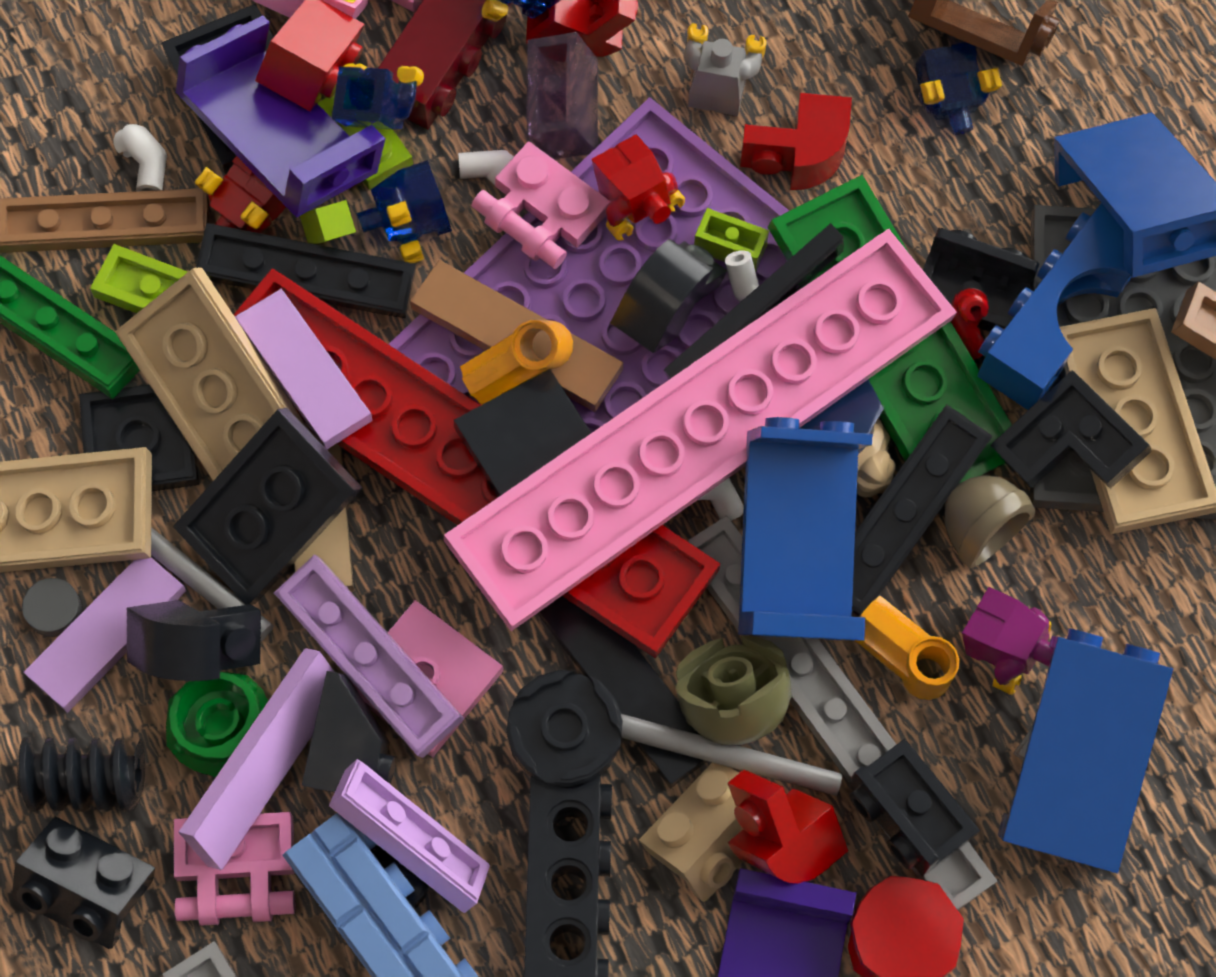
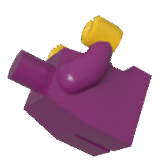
M988 587L962 632L965 653L978 661L984 660L995 666V678L992 686L1009 695H1013L1016 692L1014 689L1015 685L1019 686L1021 683V674L1029 675L1036 661L1049 667L1054 649L1049 647L1050 642H1048L1052 624L1040 609L1036 607L1029 609L1019 600Z

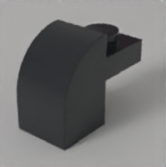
M669 238L657 248L638 271L626 290L610 323L646 349L655 353L679 336L695 303L719 288L727 270L716 263L712 255L705 249L696 245H690L686 241L678 245Z
M180 600L127 607V662L148 675L169 680L206 681L220 679L221 670L260 664L261 610L251 604L200 612Z

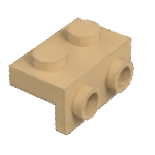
M713 762L639 839L650 855L684 879L693 894L703 902L707 901L718 888L723 887L743 862L732 852L727 843L743 830L735 818L734 808L736 805L727 784L739 772L731 767Z

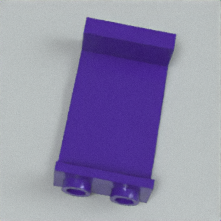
M261 16L244 25L239 24L232 27L226 34L204 45L193 46L184 55L180 56L176 93L297 218L376 174L386 138L373 125L349 136L318 104L310 112L256 82V76L266 54L265 48L270 23L264 16Z
M740 868L736 879L718 977H838L847 924L853 916L856 892L804 881L802 883H788L771 874Z

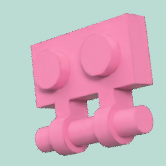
M528 141L495 177V187L506 196L497 200L488 192L482 190L474 198L471 206L485 217L484 223L497 233L506 232L523 245L522 252L534 261L541 259L553 269H556L567 256V252L555 243L558 238L562 236L578 248L605 218L607 205L611 201ZM523 209H526L542 221L543 224L534 228L518 216V214Z
M291 812L259 814L222 870L208 867L179 834V830L188 818L174 819V878L177 881L197 880V897L175 899L176 921L199 920L200 926L218 925L221 918L252 917L253 922L272 921L273 915L295 914L294 890L272 892L271 876L294 874V870L282 855L294 846V825ZM250 877L251 893L219 895V879Z

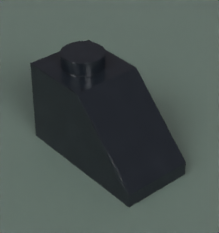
M327 671L302 786L335 793L345 769L357 759L391 785L396 757L388 755L390 741L347 675Z

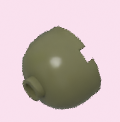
M741 636L743 645L727 647L724 646L723 638L713 640L691 651L679 663L676 670L678 682L675 688L680 708L687 723L701 736L721 745H743L755 742L768 735L783 721L792 696L791 680L783 651L769 640L756 636Z

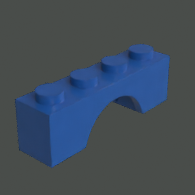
M1102 203L1092 216L1085 212L1081 213L1066 235L1065 239L1071 242L1063 254L1056 249L1051 252L1037 274V277L1042 279L1041 283L1034 291L1028 287L1022 290L1008 311V314L1013 317L1012 321L1005 330L996 325L978 351V353L985 356V359L977 377L1027 410L1046 394L1061 374L1073 351L1060 330L1057 320V306L1065 300L1081 294L1096 293L1118 297L1132 278L1123 267L1124 230Z

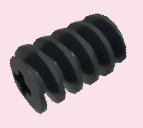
M23 737L17 761L19 792L22 794L27 808L31 811L43 809L47 801L50 808L54 811H63L71 801L75 810L85 812L94 801L98 810L108 812L113 809L116 801H118L122 811L132 812L139 804L144 789L146 762L143 742L140 739L134 755H128L123 738H117L109 755L104 754L100 738H93L88 753L81 754L77 738L71 737L68 740L64 754H58L54 737H47L45 739L41 753H35L31 737Z

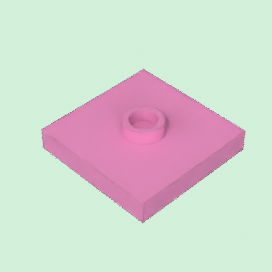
M416 600L388 632L464 719L503 672V665ZM355 686L356 690L362 697L367 707L376 715H378L381 719L387 722L384 719V717L377 711V709L369 702V700L362 694V692ZM460 724L440 741L428 755L433 758Z

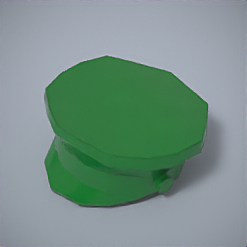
M220 672V679L186 682L168 702L166 746L180 763L198 773L216 778L267 704L268 699L264 690L248 675L230 672Z

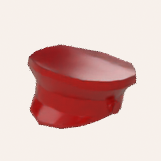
M888 876L869 888L859 901L851 920L850 926L852 931L848 943V951L853 970L862 977H945L957 965L961 949L964 918L938 883L912 877Z

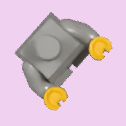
M692 23L688 27L687 44L684 51L685 62L694 70L689 91L688 107L738 116L746 79L758 74L766 51V39L760 36L759 41H756L755 35L751 34L746 39L745 48L735 47L727 39L709 42L707 41V26L702 25L700 30L697 29L696 23Z

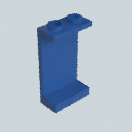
M1152 112L1054 137L1055 181L1057 185L1063 186L1083 180L1124 230L1123 267L1132 278L1216 256V181Z
M785 417L765 418V426L747 431L738 635L862 641L865 637V617H852L858 449L871 446L873 434L854 433V423L824 421L820 422V430L799 429V419Z
M1069 628L1066 639L1058 636L1051 637L1049 647L1054 648L1010 811L1009 814L1003 813L998 836L1002 841L1118 874L1174 668L1158 664L1161 654L1159 652L1126 644L1124 653L1119 654L1101 649L1104 637Z

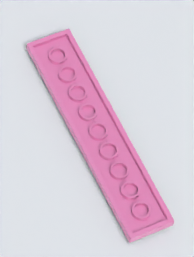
M887 229L444 534V542L512 632L745 467L747 461V431L765 426V418L785 417L799 419L800 428L949 323L957 312L890 229Z

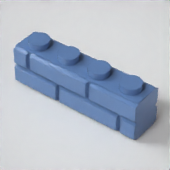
M338 813L282 854L371 977H479L466 958L455 965L442 945L451 938L432 912L428 910L422 916H419L406 897L415 890L397 865L393 862L384 869L371 851L377 844Z

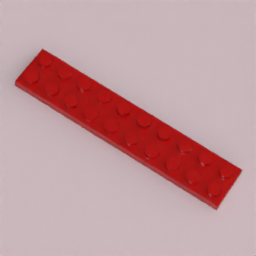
M273 268L233 314L234 317L282 288L371 412L372 422L336 443L337 445L456 525H459L498 498L454 428V419L481 406L480 404ZM661 525L562 596L656 659L717 575L721 563Z

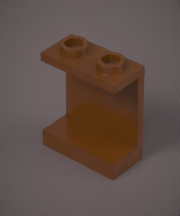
M915 0L908 15L911 19L1021 66L1033 54L1039 57L1042 55L1045 47L1048 48L1060 22V19L1052 16L1058 4L1054 0H1047L1034 13L1026 33L950 0Z

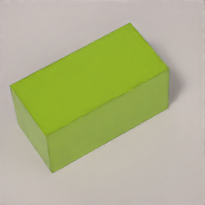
M347 200L313 209L300 216L308 243L318 244L356 233Z
M707 208L695 234L694 245L705 249L713 258L723 262L733 252L748 251L751 253L756 272L767 247L770 230Z

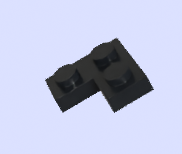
M1073 370L990 445L994 452L1030 488L1034 487L1073 451L1111 489L1152 452L1150 445Z

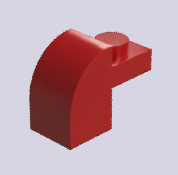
M528 0L526 43L559 56L604 57L622 49L623 29L635 21L638 12V0Z
M800 93L795 129L745 124L740 167L752 168L755 172L765 175L789 171L791 172L790 190L809 189L827 181L837 171L843 160L850 129L852 97Z
M747 770L741 771L727 783L736 805L734 808L735 818L743 828L741 832L727 843L740 860L785 882L803 883V881H810L822 874L848 852L832 805L794 788L786 794L783 786Z

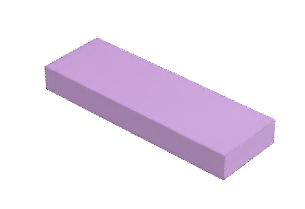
M282 288L235 316L286 395L326 449L373 421L371 412Z
M152 557L134 560L24 671V674L68 713L127 653V607L178 600L186 592L184 585Z
M357 759L346 768L329 807L461 912L466 913L476 905L490 867L489 863L362 761Z

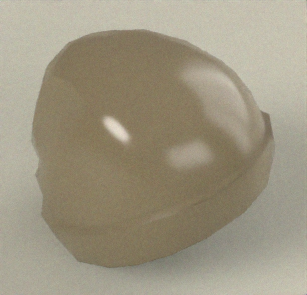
M988 475L975 476L959 483L944 504V523L948 538L958 553V559L971 569L994 555L1035 515V508L1025 491L1018 489L1014 484L1003 478Z

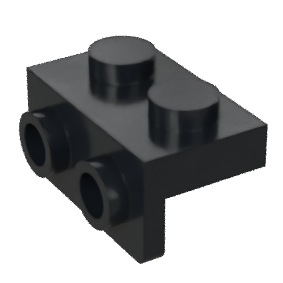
M938 228L923 271L950 304L955 295L964 289L975 288L981 290L987 296L989 310L986 317H982L978 328L991 332L996 325L1005 330L1012 321L1013 317L1008 314V311L1025 287L1031 288L1040 264L1035 260L1029 259L1026 254L1017 249L992 246L978 241L975 236L966 231H950Z
M905 738L868 767L863 765L856 770L848 784L853 790L849 794L850 799L858 812L870 823L875 819L890 836V839L887 840V845L894 857L908 870L914 866L922 877L974 838L980 831Z
M55 816L15 862L12 898L29 912L44 915L71 929L79 938L86 941H94L107 949H112L119 940L122 920L151 885L155 867Z

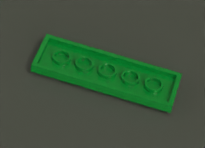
M863 175L772 219L768 225L770 233L787 261L830 223L844 237V252L810 282L887 229H890L907 250ZM951 322L941 327L869 378V381L884 408L879 418L905 462L946 404L992 435L991 440L961 480L963 482L975 476H984L1006 464L990 445L1012 424L989 385L977 377L979 369Z

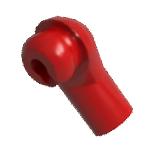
M967 288L958 292L952 300L951 306L957 313L950 322L973 360H976L983 356L978 351L985 341L978 328V324L982 317H986L988 314L989 305L987 296L981 290Z

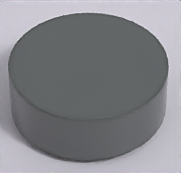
M47 578L36 582L28 589L23 598L22 611L26 621L38 634L46 637H58L82 613V602L75 589L68 582L58 578Z

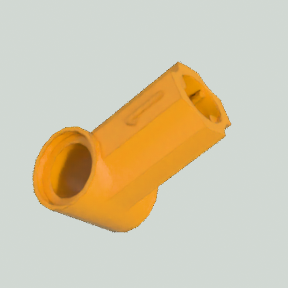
M529 320L521 323L512 335L461 365L462 380L471 396L480 405H483L549 369L563 366L573 352L571 333L563 324L557 321ZM541 330L545 331L551 340V351L544 360L538 358L533 350V339Z
M879 596L876 600L872 601L860 615V617H865L864 640L855 642L899 676L903 681L904 687L913 696L925 700H932L942 696L948 690L959 669L960 659L955 647L941 637L930 636L883 597ZM922 659H931L941 666L944 675L936 679L928 678L918 670L916 662Z

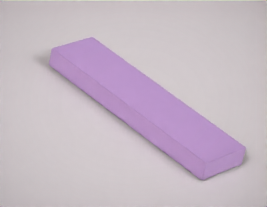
M314 554L274 592L417 756L424 758L464 720V717L320 557Z
M308 648L303 650L179 830V834L208 867L219 870L224 868L313 735L326 672H334L320 651Z

